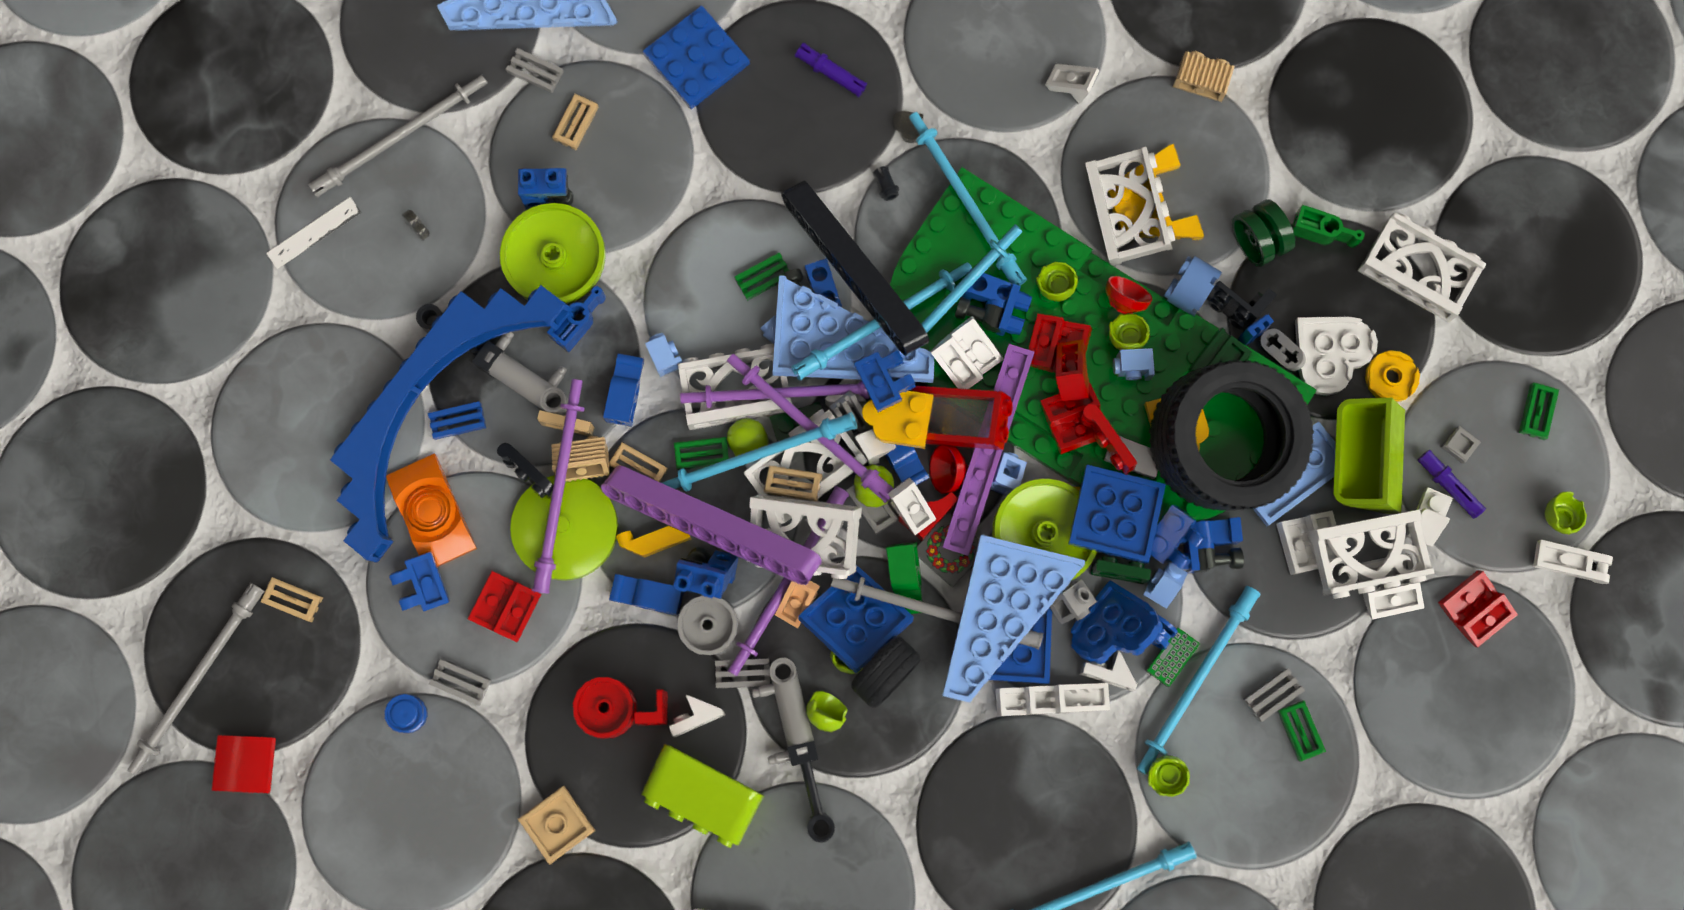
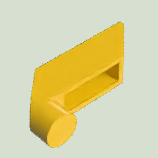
M666 526L636 539L633 538L631 531H625L616 535L621 548L644 558L691 540L689 534L671 526Z

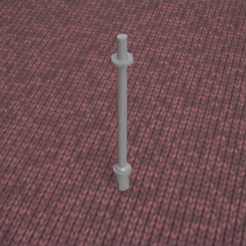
M480 75L462 88L458 83L454 84L456 92L341 167H334L333 169L329 167L326 169L327 172L308 183L309 187L319 198L320 195L334 186H341L346 175L461 100L469 104L470 101L467 96L486 85V80Z
M863 577L860 578L859 583L833 578L831 587L855 593L854 600L856 601L862 595L960 623L962 614L960 612L864 585L865 579ZM1030 630L1019 644L1039 650L1043 633Z
M250 582L239 601L232 604V616L148 740H139L137 742L141 750L127 771L137 775L151 754L156 756L160 754V750L156 746L242 619L252 616V609L262 594L265 593V590Z

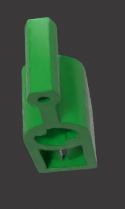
M1305 205L1298 209L1292 223L1295 236L1323 245L1337 240L1353 248L1364 239L1365 235L1362 230L1354 231L1343 227L1342 220L1336 215ZM1324 227L1330 228L1332 232H1327Z
M917 542L889 545L886 547L891 586L894 594L923 602ZM905 608L910 614L921 613Z

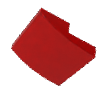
M1037 314L1028 349L1034 351L1030 366L1056 373L1057 343L1084 339L1085 351L1087 352L1092 332L1091 325L1068 322L1062 317Z
M1090 383L1089 398L1062 401L1060 394L1040 400L1045 418L1060 454L1096 442L1094 430L1091 427L1084 426L1081 422L1082 413L1087 405L1094 404L1099 409L1101 405Z
M1477 570L1438 602L1454 625L1477 648L1518 615L1504 593L1497 592L1485 572Z
M491 571L467 619L518 643L541 594Z
M218 735L212 791L270 793L276 738Z

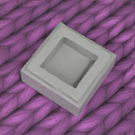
M1458 426L1441 448L1463 464L1481 442L1461 426Z

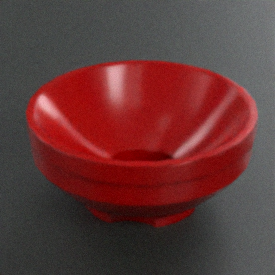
M1111 276L1107 281L1105 290L1109 304L1120 313L1133 314V312L1146 310L1152 302L1150 293L1129 279Z
M940 445L934 450L929 466L932 484L942 494L953 493L960 488L966 477L968 465L965 462V458L954 446Z

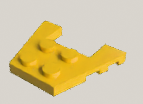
M1174 144L1155 154L1157 168L1153 169L1155 178L1157 174L1179 169L1180 162ZM1142 164L1137 166L1135 170V175L1141 176L1144 172ZM1130 172L1125 174L1124 177L1129 178ZM1148 179L1142 185L1152 192L1150 181ZM1115 186L1116 192L1114 190L1107 192L1109 198L1117 196L1119 186ZM1124 188L1123 198L1112 209L1114 213L1128 217L1134 224L1141 215L1146 200L1137 193ZM1160 192V193H1159L1160 200H1161V202H1163V201H1164V198H1163L1162 192ZM1155 206L1151 218L1159 220ZM1197 215L1171 221L1170 216L1165 217L1166 225H1172L1175 239H1203L1204 234ZM1123 221L1117 222L1119 230H1121L1123 226L1125 227L1126 231L1129 229L1127 224ZM1151 227L1149 233L1152 237L1145 235L1143 231L1138 234L1140 238H1155L1160 236V231L1157 227Z

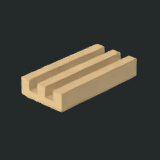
M574 94L552 136L553 141L561 142L562 145L570 146L571 149L577 150L599 108L598 104ZM578 103H582L579 111L577 112L575 118L572 121V124L567 134L565 135V137H563L562 134L569 120L571 119ZM589 106L590 108L588 109V111H587V113H586V115H585V117H584V119H583V121H582V123H581V125H580V127H579L577 133L575 134L573 140H571V138H572V136H573V134H574L576 128L578 127V125H579V123H580V121H581V119H582V117H583V115H584V113H585L587 107Z
M539 410L537 420L542 426L563 430L565 416ZM576 419L574 433L590 437L593 435L595 427L591 422Z
M621 442L609 462V466L614 469L619 465L616 463L619 459L658 482H661L663 475L668 470L667 467ZM622 452L630 453L658 469L659 472L657 474L622 455Z
M769 465L764 492L766 494L818 501V491H820V481H822L823 476L820 473ZM780 474L814 480V483L773 478V475ZM771 484L812 490V492L807 493L771 487Z
M272 577L261 602L306 621L313 622V615L315 612L317 613L319 608L317 606L319 602H322L323 597ZM278 585L313 599L311 604L276 591L274 587ZM271 595H274L309 610L307 614L269 600Z

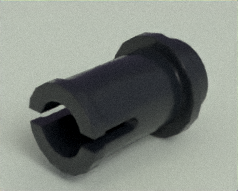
M887 166L880 167L884 177L881 176L877 168L873 171V176L880 188V197L884 198L885 201L895 199L899 195V187L894 184L889 168Z

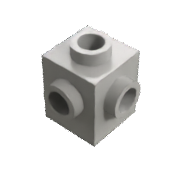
M1081 579L1074 584L1070 582L1050 608L1062 625L1074 618L1079 621L1090 613L1088 608L1097 601Z

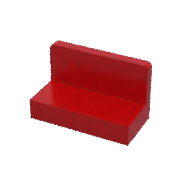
M657 690V712H635V724L640 726L668 725V693L665 690Z

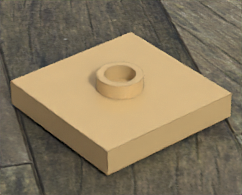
M565 786L559 788L518 819L549 865L596 831Z

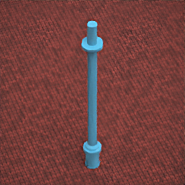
M918 112L911 114L909 119L920 135L916 139L917 144H926L992 249L990 240L993 239L997 243L999 240L934 138L938 134L937 130L933 128L928 130ZM1008 253V258L1000 255L997 258L996 266L998 270L1003 271L1011 284L1018 283V285L1026 282L1027 278L1015 262V255Z
M1016 224L998 243L993 239L990 240L993 248L921 323L926 332L943 317L1000 255L1008 258L1009 254L1006 249L1023 232Z
M966 262L950 273L944 269L940 270V279L904 300V304L910 310L944 288L952 291L956 287L954 282L967 275L972 268L971 265ZM873 319L823 351L812 350L808 357L791 366L794 375L798 374L797 379L801 381L818 369L823 370L827 367L826 364L830 358L881 327Z
M852 412L832 420L826 418L822 420L820 427L687 473L682 468L678 470V477L662 482V484L674 489L682 487L687 492L692 489L693 482L821 437L828 438L829 440L835 439L838 434L857 429V422Z
M1245 586L1235 605L1230 606L1228 609L1230 611L1229 620L1154 741L1146 740L1144 742L1150 748L1137 767L1139 772L1146 775L1158 754L1167 755V751L1163 748L1166 741L1239 623L1248 621L1250 617L1249 612L1261 595L1254 588Z
M1189 841L1168 851L1166 849L1160 850V854H1158L1156 859L1030 910L1063 909L1161 868L1168 871L1174 870V866L1195 859L1196 853Z

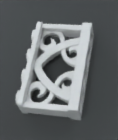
M1145 146L1141 147V149L1103 160L1086 162V169L1110 264L1114 266L1122 264L1124 261L1171 250V242L1176 240L1172 225H1166L1165 217L1169 216L1166 201L1161 202L1159 193L1163 192L1160 176L1156 178L1154 176L1153 169L1157 168L1154 152L1149 153ZM1139 162L1144 166V172L1141 176L1135 175L1136 168L1131 170L1129 178L1124 177L1125 169L1130 163ZM1120 166L1119 175H1100V171ZM1148 179L1150 181L1152 192L1142 185ZM1115 186H1119L1117 196L1115 198H1109L1107 196V192L1109 190H1114L1116 192ZM1124 188L1137 193L1146 200L1145 207L1134 224L1125 215L1109 213V209L1115 207L1123 198ZM1155 206L1159 220L1151 218ZM1123 221L1129 229L1126 231L1123 226L1121 230H1116L1115 225L1117 222ZM1157 227L1160 231V236L1153 243L1144 242L1138 235L1143 231L1145 235L1152 237L1149 229ZM1134 238L1140 245V247L1122 252L1118 250Z
M1393 213L1387 219L1358 271L1445 321L1451 322L1462 310L1464 302L1482 270L1485 268L1486 263L1481 261L1478 255L1458 248L1457 244L1453 241L1444 240L1435 235L1431 229L1420 227L1413 223L1408 216ZM1393 231H1397L1407 237L1406 241H1401L1398 236L1396 237V245L1400 248L1398 250L1390 242V233ZM1384 244L1391 254L1380 261L1375 257ZM1429 253L1434 260L1439 276H1427L1419 281L1412 279V266L1406 256ZM1397 260L1403 264L1405 273L1396 270V267L1402 266ZM1454 265L1467 271V278L1464 281L1451 280V277L1461 274V272L1454 270ZM1428 282L1440 283V285H1433L1435 290L1427 287ZM1451 287L1462 288L1455 301H1451L1449 299Z
M774 344L763 345L760 347V350L750 351L749 348L739 349L735 351V355L745 364L752 363V369L756 365L759 366L764 360L773 361ZM715 353L709 355L708 359L699 360L697 357L684 359L683 363L678 364L682 393L706 392V389L705 391L697 390L690 385V377L695 372L706 374L704 380L697 379L700 385L705 387L710 385L712 391H716L728 374L732 371L739 373L727 362L731 355ZM769 367L764 370L760 368L758 375L761 378L765 376L769 371ZM720 368L715 374L713 373L712 369ZM772 376L765 380L768 384H772L781 378L782 387H789L787 376ZM753 385V386H751V387L748 388V389H758V388ZM786 398L792 404L791 398ZM760 399L758 402L742 400V405L735 406L733 401H725L726 404L721 409L716 407L717 402H712L711 408H707L706 402H701L700 412L693 413L692 403H684L689 430L734 423L744 418L757 419L784 413L771 399Z
M821 409L811 416L810 420L820 427L822 420L826 418L832 420L835 416L830 409L826 412ZM799 425L788 435L792 437L806 432V430ZM847 432L836 435L834 441L839 444L842 437L856 456L854 458L862 465L868 462ZM817 439L811 441V443L807 442L764 457L761 460L747 463L745 465L747 470L743 472L758 494L768 495L764 492L765 485L761 483L759 478L762 469L769 467V465L790 469L795 452L822 454L817 464V473L823 476L822 481H820L818 498L854 473ZM784 452L781 465L776 461H772ZM827 457L832 458L827 464H832L834 467L830 473H826L822 469ZM773 475V478L813 484L811 481L805 478L798 477L789 479V476L786 475ZM783 485L771 486L776 488L795 490V487L790 489L789 486ZM805 489L804 492L811 493L812 490ZM784 514L783 516L785 521L792 518L789 514Z
M763 494L750 497V523L762 528L763 510H766L770 528H766V530L788 540L790 539L785 532L795 528L800 523L802 515L807 516L810 528L814 533L823 537L817 545L811 548V550L820 555L822 560L814 575H821L824 572L831 573L832 578L846 579L847 576L856 572L858 529L862 507ZM784 514H789L792 517L791 524L787 526L781 525V523L787 522L783 518ZM819 518H823L826 521V525L822 528L829 529L827 532L817 526ZM844 521H848L846 541L837 536ZM832 542L838 543L844 549L845 558L840 563L832 562L829 558V554L832 552L837 556L839 555L838 550L831 545Z
M1420 510L1308 532L1310 543L1313 544L1323 586V595L1332 594L1333 599L1350 596L1349 590L1358 589L1359 594L1376 591L1374 585L1384 584V588L1387 589L1401 586L1400 580L1409 579L1410 584L1426 581V575L1434 574L1420 522L1422 520ZM1406 524H1408L1412 545L1404 544ZM1383 531L1388 532L1389 537L1386 540L1393 539L1392 543L1384 542L1381 539L1380 535ZM1364 532H1369L1371 539L1378 546L1390 549L1386 559L1376 571L1362 565L1352 557L1363 547L1365 540ZM1353 538L1356 545L1351 551L1347 552L1346 549L1351 547L1347 544V539ZM1324 540H1327L1332 551L1337 556V558L1330 562ZM1402 549L1409 550L1416 557L1417 563L1412 570H1406L1403 567V561L1407 560L1410 562L1411 559L1407 555L1401 554ZM1339 562H1342L1345 566L1341 567L1338 576L1343 572L1349 576L1348 581L1343 584L1335 581L1332 575L1333 568ZM1392 568L1400 574L1384 578ZM1358 575H1360V576H1362V577H1364V578H1366V579L1371 580V581L1356 583V582H1357V579H1358Z

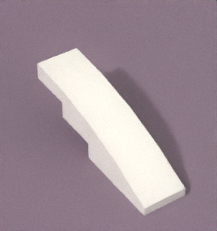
M1108 683L995 689L997 717L1110 710Z

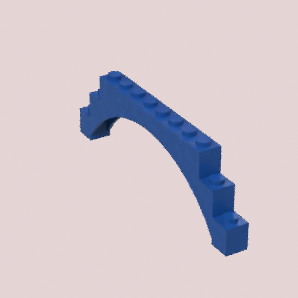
M542 285L529 295L525 306L501 288L498 292L491 295L486 308H483L471 297L460 291L458 295H455L449 301L448 308L442 316L434 320L432 329L428 334L417 342L415 351L411 356L401 363L399 371L394 378L384 385L383 392L377 400L369 404L363 418L352 426L346 440L335 448L334 455L330 461L352 478V481L345 484L341 489V495L337 501L360 519L348 529V535L343 541L364 559L378 563L394 542L388 536L385 518L384 494L386 473L396 436L410 408L420 393L438 373L456 358L487 340L528 328L553 327L555 330H558L573 309Z

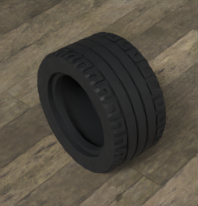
M1231 360L1209 365L1180 377L1171 387L1166 389L1165 394H1162L1161 401L1157 403V408L1153 412L1154 417L1150 423L1151 429H1149V433H1151L1149 443H1151L1150 451L1153 453L1152 459L1156 464V469L1160 472V477L1165 480V484L1169 485L1171 490L1176 492L1180 498L1186 499L1188 503H1193L1195 506L1211 510H1245L1266 506L1268 503H1273L1276 499H1280L1285 493H1288L1290 488L1294 487L1297 481L1301 479L1303 471L1307 469L1314 444L1311 414L1307 403L1303 400L1302 394L1291 383V380L1287 379L1284 374L1278 373L1276 369L1269 368L1266 364L1261 365L1259 362H1251L1250 360ZM1220 392L1233 394L1246 401L1258 415L1263 428V449L1257 464L1247 475L1236 481L1225 479L1213 472L1202 459L1196 442V426L1199 415L1207 402Z

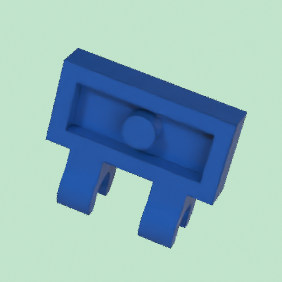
M899 350L881 358L879 352H875L854 363L877 412L901 402L902 398L899 393L907 392L916 387L911 373L893 382L888 372L889 369H894L904 364Z
M1172 505L1157 525L1151 556L1162 564H1166L1170 559L1180 569H1186L1191 559L1177 550L1179 544L1185 537L1194 546L1202 547L1207 538L1192 527L1197 520L1178 506Z
M432 551L405 560L406 569L389 575L392 585L410 579L414 585L416 593L402 597L399 600L402 611L421 604L424 612L450 602Z

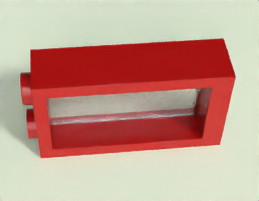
M916 386L912 389V392L932 394L934 396L926 444L1004 450V444L1009 437V429L1007 427L1008 416L1012 414L1013 410L1011 397L1004 392Z

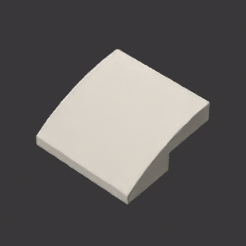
M973 316L955 328L930 351L958 389H969L983 379L984 373L1004 360L1001 353Z
M1333 511L1312 514L1276 524L1290 575L1318 569L1313 544L1310 543L1308 532L1337 526ZM1324 540L1330 562L1337 558V556L1332 551L1327 540Z
M1404 553L1411 561L1404 560L1402 563L1403 567L1406 570H1412L1414 568L1412 555ZM1386 558L1367 561L1361 564L1376 571ZM1392 568L1384 578L1400 574ZM1358 575L1360 583L1371 581ZM1409 579L1400 580L1401 586L1387 589L1384 588V584L1374 585L1376 591L1363 593L1370 618L1377 619L1423 609L1424 603L1420 582L1410 584Z

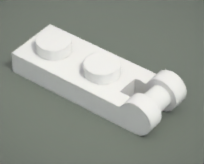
M1539 540L1536 544L1533 567L1591 580L1595 583L1609 584L1608 566L1612 565L1613 557ZM1593 562L1597 564L1596 571L1592 570Z

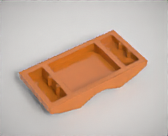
M435 453L386 475L394 501L404 518L418 555L432 551L437 567L477 549Z

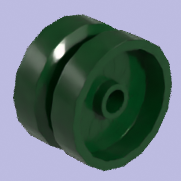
M1271 199L1263 200L1254 205L1252 211L1245 210L1235 215L1232 219V229L1236 241L1244 255L1255 266L1262 267L1271 262L1275 255L1282 256L1295 247V236L1292 226L1283 210Z

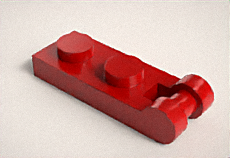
M1094 404L1087 405L1081 416L1082 424L1094 430L1096 433L1094 437L1101 448L1106 447L1111 454L1110 460L1117 470H1122L1125 475L1135 469L1138 462L1101 410Z

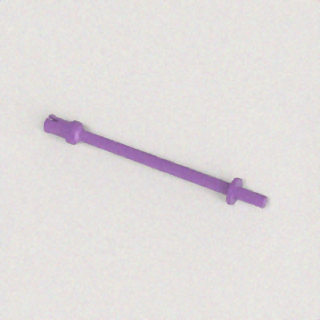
M734 353L727 359V362L744 376L742 384L746 386L752 383L806 431L818 427L758 375L760 371L759 366L756 365L751 369ZM824 437L817 439L861 477L862 486L865 489L869 488L884 503L890 499L888 493L895 488L883 480L876 469L868 470L833 439L829 440Z
M572 379L568 404L560 405L562 409L567 410L542 555L534 563V567H537L532 588L534 592L550 593L552 571L556 570V564H554L552 555L577 411L583 412L585 410L584 407L578 406L582 380Z
M862 381L856 384L774 388L785 398L845 395L851 390L854 394H859L861 397L864 396V399H869V394ZM706 385V392L680 393L681 403L706 402L707 408L712 407V402L769 399L759 389L712 391L710 385Z
M835 486L826 503L843 505L847 497H849V493ZM819 518L817 526L824 531L825 529L822 527L826 525V521L823 518ZM812 530L803 546L809 549L813 548L820 539V536ZM783 578L745 643H736L741 650L728 669L733 675L737 676L750 654L757 657L758 653L754 650V647L778 609L791 580Z

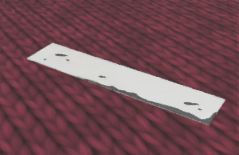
M349 197L266 254L278 269L359 215L361 211L352 198Z

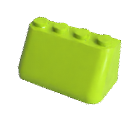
M1393 398L1347 399L1337 409L1334 496L1338 502L1345 506L1385 514H1400L1402 511L1405 409Z
M664 744L642 791V795L646 797L644 800L646 804L656 809H659L660 805L669 809L668 815L680 822H683L684 818L694 823L693 829L707 835L708 831L718 835L716 841L729 848L733 844L740 845L765 796L667 744Z

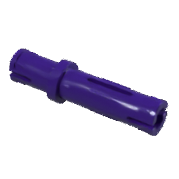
M805 43L801 44V48H798L795 54L796 58L813 67L814 72H821L855 94L858 98L862 95L861 92H864L867 86L866 82H863L829 60L828 55L824 53L821 55Z
M1431 450L1426 451L1417 459L1433 476L1432 480L1435 483H1439L1473 519L1486 510L1485 506L1451 472L1452 469L1449 466H1445Z

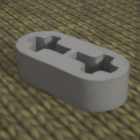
M1269 329L1261 336L1262 347L1286 369L1297 371L1304 366L1306 362L1304 352L1281 331ZM1271 336L1273 338L1278 337L1277 340L1282 345L1280 349L1275 345L1268 347L1270 345L1268 339ZM1287 350L1293 355L1298 353L1296 356L1298 362L1294 363L1291 361L1287 364L1289 358L1284 353Z

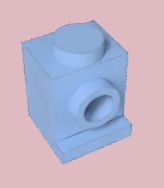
M664 333L652 336L649 342L645 343L660 377L678 370V364L683 363L680 356L675 358V356L679 355L673 340L667 342Z
M1153 348L1120 350L1116 358H1113V373L1118 374V377H1125L1126 380H1138L1144 376L1145 381H1150L1155 375Z
M1003 452L990 489L1007 496L1012 490L1021 485L1027 462L1018 459V455L1014 453Z
M1168 562L1163 570L1158 568L1153 578L1151 577L1143 595L1167 609L1182 588L1188 573L1175 564Z

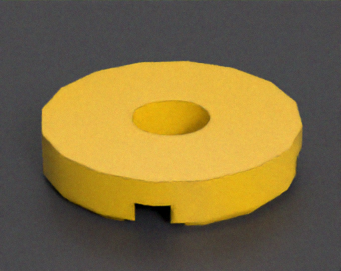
M1389 350L1377 355L1370 361L1366 369L1365 381L1369 391L1376 398H1393L1396 402H1401L1415 393L1419 385L1420 372L1418 367L1416 368L1410 356L1401 351ZM1393 370L1398 374L1399 380L1397 383H1392L1387 379V371Z

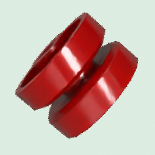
M597 677L586 682L577 691L573 701V715L577 725L586 734L602 739L616 738L625 734L634 724L637 700L633 691L624 683L610 677ZM604 702L609 705V710L606 713L600 711V708L605 706Z

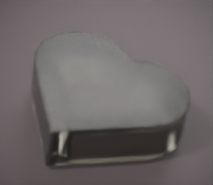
M899 111L893 117L894 129L901 132V137L905 142H916L920 135L909 119V116L914 112ZM918 113L923 120L924 114Z
M411 209L402 214L405 223L422 241L430 236V232Z

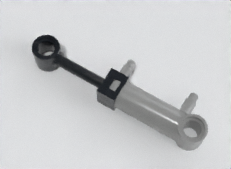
M423 305L416 313L417 323L428 334L432 329V324L427 325L428 318L433 315H437L438 318L442 316L443 312L436 305ZM512 332L502 335L496 345L487 340L483 347L478 345L469 350L476 355L472 362L480 370L496 378L543 411L562 416L566 415L567 409H562L560 405L568 404V397L561 389L557 388L567 372L566 368L560 366L547 382L505 354L504 350L514 336ZM552 398H561V403L558 407H549V402Z
M779 658L771 664L769 669L772 684L760 686L752 690L753 698L775 694L788 750L768 756V763L772 765L791 761L792 767L796 765L801 766L813 815L810 816L811 820L807 826L808 834L816 842H826L833 836L835 824L826 813H823L811 762L819 760L806 713L797 669L790 659ZM781 665H787L791 669L790 676L785 680H781L776 676V669ZM818 820H824L829 825V832L824 836H818L813 830L814 823Z

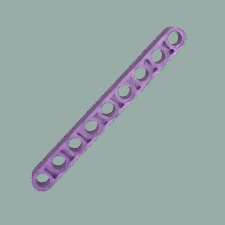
M616 466L601 485L602 492L610 499L798 584H808L822 562L820 556L807 547L624 466Z

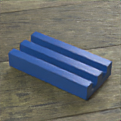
M1269 314L1264 315L1250 325L1237 340L1245 345L1250 344L1274 322Z
M480 401L428 413L434 440L486 428ZM477 410L476 413H472V414H468V415H463V416H459V417H455V418H450V419H446V420H442V421H437V420H436V419H439V418H444V417H448V416H452V415H457V414H461V413H465V412H470V411ZM479 419L478 423L440 432L438 430L440 427Z

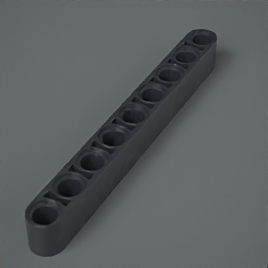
M802 181L783 191L781 196L787 209L898 350L906 356L929 343V337L921 323L806 181Z

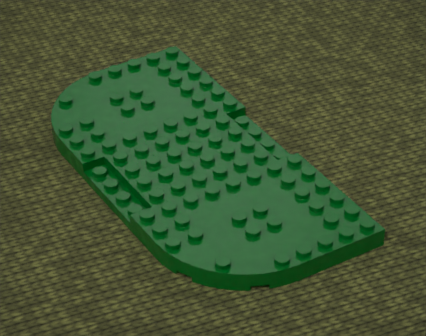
M961 167L957 173L958 177L998 240L1000 241L1015 224L1023 231L1006 251L1015 255V262L1027 278L1026 282L1020 285L1019 291L1032 296L1027 312L1016 308L1012 312V316L1025 320L1020 335L1005 332L1004 336H1000L996 332L984 329L981 321L976 320L1003 358L1009 344L1029 349L1037 314L1062 317L1068 322L1091 325L1092 332L1086 352V365L1089 383L1101 404L1100 410L1118 436L1151 448V443H1149L1151 438L1149 429H1151L1144 406L1145 402L1160 399L1162 394L1166 393L1168 387H1171L1180 377L1189 373L1188 369L1219 328L1197 314L1193 317L1169 303L1162 296L1093 254V249ZM951 184L906 247L896 265L890 286L902 301L940 279V270L944 269L950 273L966 262L973 269L991 250L990 245ZM997 259L984 272L1009 282L1003 271L998 270L996 266ZM1053 262L1068 264L1075 270L1078 276L1075 292L1068 299L1059 302L1051 301L1043 296L1036 281L1042 267ZM967 275L955 281V285L957 286ZM1111 276L1129 279L1145 288L1152 296V302L1146 310L1133 312V314L1143 317L1150 329L1149 340L1141 348H1153L1155 375L1150 381H1145L1144 376L1138 380H1126L1125 377H1118V374L1113 373V358H1116L1120 350L1116 349L1109 339V324L1119 314L1123 313L1118 312L1109 304L1105 286ZM944 288L910 309V311L922 323L951 291ZM971 298V306L985 307L986 303ZM960 299L927 332L929 343L920 348L931 351L949 333L970 318L967 315L965 319L954 317ZM1243 344L1252 352L1246 360L1256 361L1261 365L1266 364L1269 368H1274L1278 373L1284 374L1298 388V391L1303 396V400L1308 405L1316 392L1315 388ZM935 358L933 383L919 382L922 386L957 388ZM1003 361L984 373L983 379L969 389L994 391ZM1030 366L1009 430L1007 442L1076 487H1081L1086 465L1124 474L1122 470H1117L1113 464L1103 461L1107 449L1106 447L1101 448L1097 441L1060 454L1040 400L1060 394L1056 373ZM1222 392L1211 398L1203 408L1209 427V434L1206 440L1200 444L1199 453L1213 472L1225 479L1236 481L1247 475L1257 464L1263 449V428L1258 415L1246 401L1233 394ZM939 397L980 425H983L990 401ZM1159 470L1157 472L1155 479H1151L1149 477L1143 476L1133 471L1127 474L1165 484V480L1160 477ZM1166 485L1157 525L1172 505L1178 506L1197 520L1196 522L1207 521L1227 510H1211L1195 506L1193 503H1188L1186 499L1180 498L1176 492L1171 490L1169 485Z

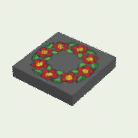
M948 512L917 546L919 559L953 588L974 564L979 539L975 536L969 556L943 548L953 517Z

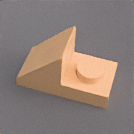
M791 581L775 616L799 628L801 622L798 620V617L814 602L820 586L812 581H809L806 585Z

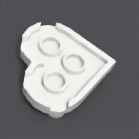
M1300 317L1295 320L1296 344L1306 356L1304 366L1298 370L1300 379L1315 388V394L1328 396L1342 391L1352 379L1353 369L1361 368L1369 363L1377 352L1378 340L1374 330L1371 331L1368 325L1361 322L1362 319L1354 317Z

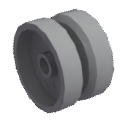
M699 596L693 598L683 607L678 617L677 629L681 641L688 649L702 655H713L724 651L733 643L738 633V618L735 610L726 600ZM705 620H711L713 622V627L711 630H705L703 628Z

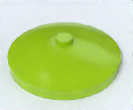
M560 203L541 204L520 214L506 230L500 247L502 271L512 288L526 300H528L529 295L542 285L565 304L577 301L596 285L603 272L606 259L605 244L593 220L581 210Z
M555 475L546 477L554 485ZM583 478L582 480L577 479L576 481L565 482L552 555L554 564H556V570L552 571L551 579L575 580L591 574L608 559L615 546L616 535H618V518L615 507L610 498L602 492V489L589 479ZM530 486L522 494L513 510L510 532L517 555L526 566L536 572L537 567H534V563L542 555L551 498L549 499L545 496L541 499L533 491L532 486Z
M1035 479L1023 483L1002 500L995 513L992 527L993 538L1085 560L1083 568L1079 570L1072 580L1086 571L1097 553L1094 550L1068 544L1080 491L1063 481Z

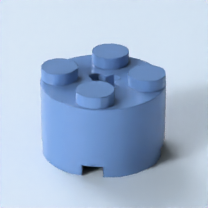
M1188 256L1178 272L1181 275L1180 279H1173L1164 296L1168 298L1167 301L1194 317L1213 289L1216 279H1219L1222 272L1196 256L1193 258Z

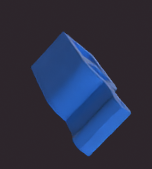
M598 286L592 289V294L584 303L575 302L569 306L573 310L558 330L551 327L547 331L550 338L568 353L591 328L593 324L591 313L605 301L606 296ZM579 313H583L584 318L580 321H577L575 316Z
M623 354L617 355L614 376L611 379L603 415L607 423L632 427L640 390L644 358Z
M896 445L894 450L885 454L901 483L910 478L917 486L929 479L914 447Z
M615 574L609 601L679 616L684 592L676 590L673 585Z

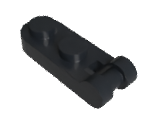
M502 443L499 445L497 454L503 460L506 467L516 468L515 474L524 483L529 480L533 484L531 488L541 499L545 496L550 499L552 497L553 484L511 444Z

